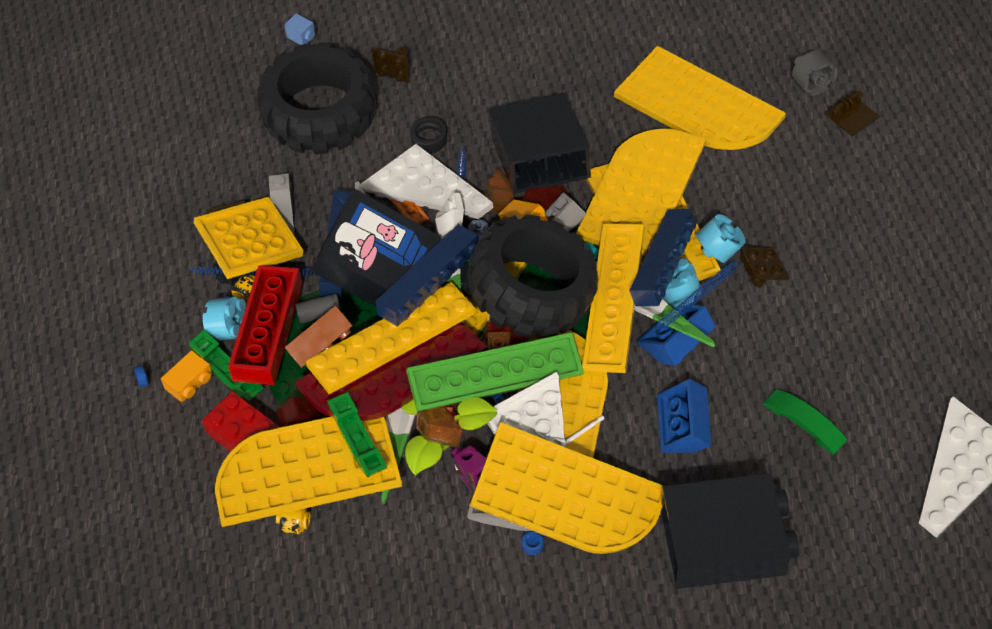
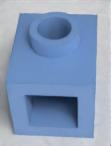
M295 14L284 24L287 38L300 45L308 43L315 36L313 22L298 14Z

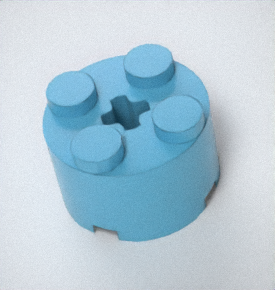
M722 214L713 217L696 233V237L703 245L702 251L707 257L711 258L713 256L722 263H725L745 244V237L739 227L734 228L730 224L732 220Z
M680 259L678 268L672 276V281L667 287L665 297L662 298L666 303L671 304L675 308L701 287L695 268L687 259Z
M237 297L209 300L205 307H208L207 313H203L205 331L216 341L237 339L246 308L245 300Z

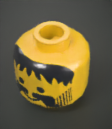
M248 275L239 278L232 288L233 297L244 299L247 305L255 277Z
M307 508L276 515V523L280 525L282 532L301 534L305 529L309 528L311 514L307 511Z

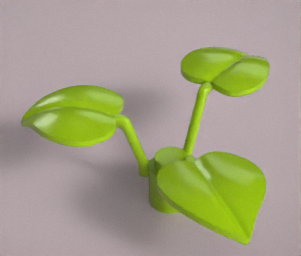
M471 397L459 404V415L454 417L450 430L443 425L437 426L430 410H426L433 426L432 437H429L427 440L423 436H416L408 442L405 456L411 472L417 475L441 459L442 450L449 448L452 444L451 436H454V429L458 420L459 426L462 429L474 430L494 419L498 414L497 410L484 399ZM414 400L401 407L405 413L410 415L421 413L417 412Z

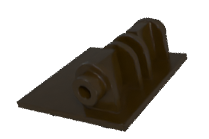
M400 46L395 53L372 47L376 74L382 77L393 78L399 82L410 83L408 51L405 47Z
M861 91L852 92L851 95L845 97L825 112L827 117L852 137L880 117V115L861 101L863 97Z
M742 246L740 259L746 271H748V275L751 276L750 278L754 286L756 285L757 288L762 287L765 280L790 279L774 247Z

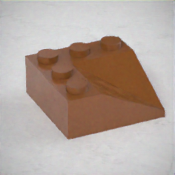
M334 306L289 343L285 349L302 368L306 365V360L334 346L332 343L337 338L342 340L350 334L349 328L352 325L341 311Z

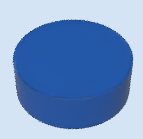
M143 366L134 367L139 387L147 386L148 381Z
M535 531L527 532L521 540L522 549L530 555L540 553L544 548L543 536Z

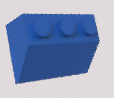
M693 305L681 315L707 336L716 327L705 306ZM658 322L637 341L644 350L660 363L673 366L679 364L682 358L694 350L700 342L669 326L664 330H655L656 327L659 328Z
M688 379L657 395L660 451L662 453L698 452L712 445L706 387Z

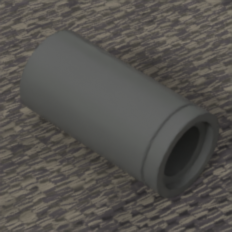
M336 293L295 304L300 324L320 319L334 306L340 310Z

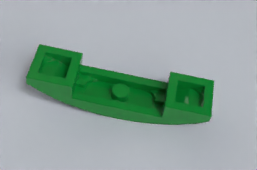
M205 330L189 342L192 350L209 363L211 371L247 403L264 389L261 384L234 382L228 368L231 358Z
M776 389L763 403L765 407L779 417L784 415L817 439L816 443L832 455H835L847 441L839 429L825 416L806 402L787 392Z
M347 392L329 400L328 405L336 424L364 475L370 477L387 469L378 448H375L360 420L358 410L349 393Z

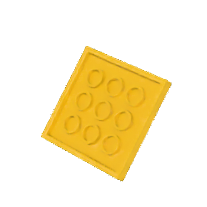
M269 197L194 218V225L227 279L256 271L258 265L272 266L303 256L304 250Z

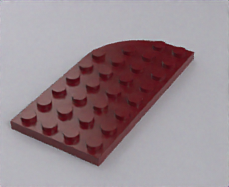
M460 322L331 394L327 393L312 372L297 380L295 384L297 389L318 411L330 417H333L328 401L348 392L358 410L360 420L369 421L392 414L414 400L406 372L407 368L488 351V347L463 322Z

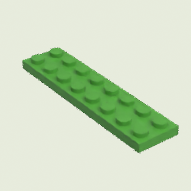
M573 333L406 369L417 412L461 403L471 397L483 398L528 388L556 372L559 375V380L584 374Z

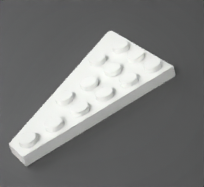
M417 144L360 184L364 192L373 193L376 197H386L399 202L406 200L415 202L417 206H427L435 210H441L453 192L460 193L464 208L463 215L476 219L481 218L494 208L492 201Z
M557 372L494 406L498 414L488 423L494 435L500 422L566 447L559 375Z
M952 397L949 402L919 524L936 538L992 483V426L955 397Z

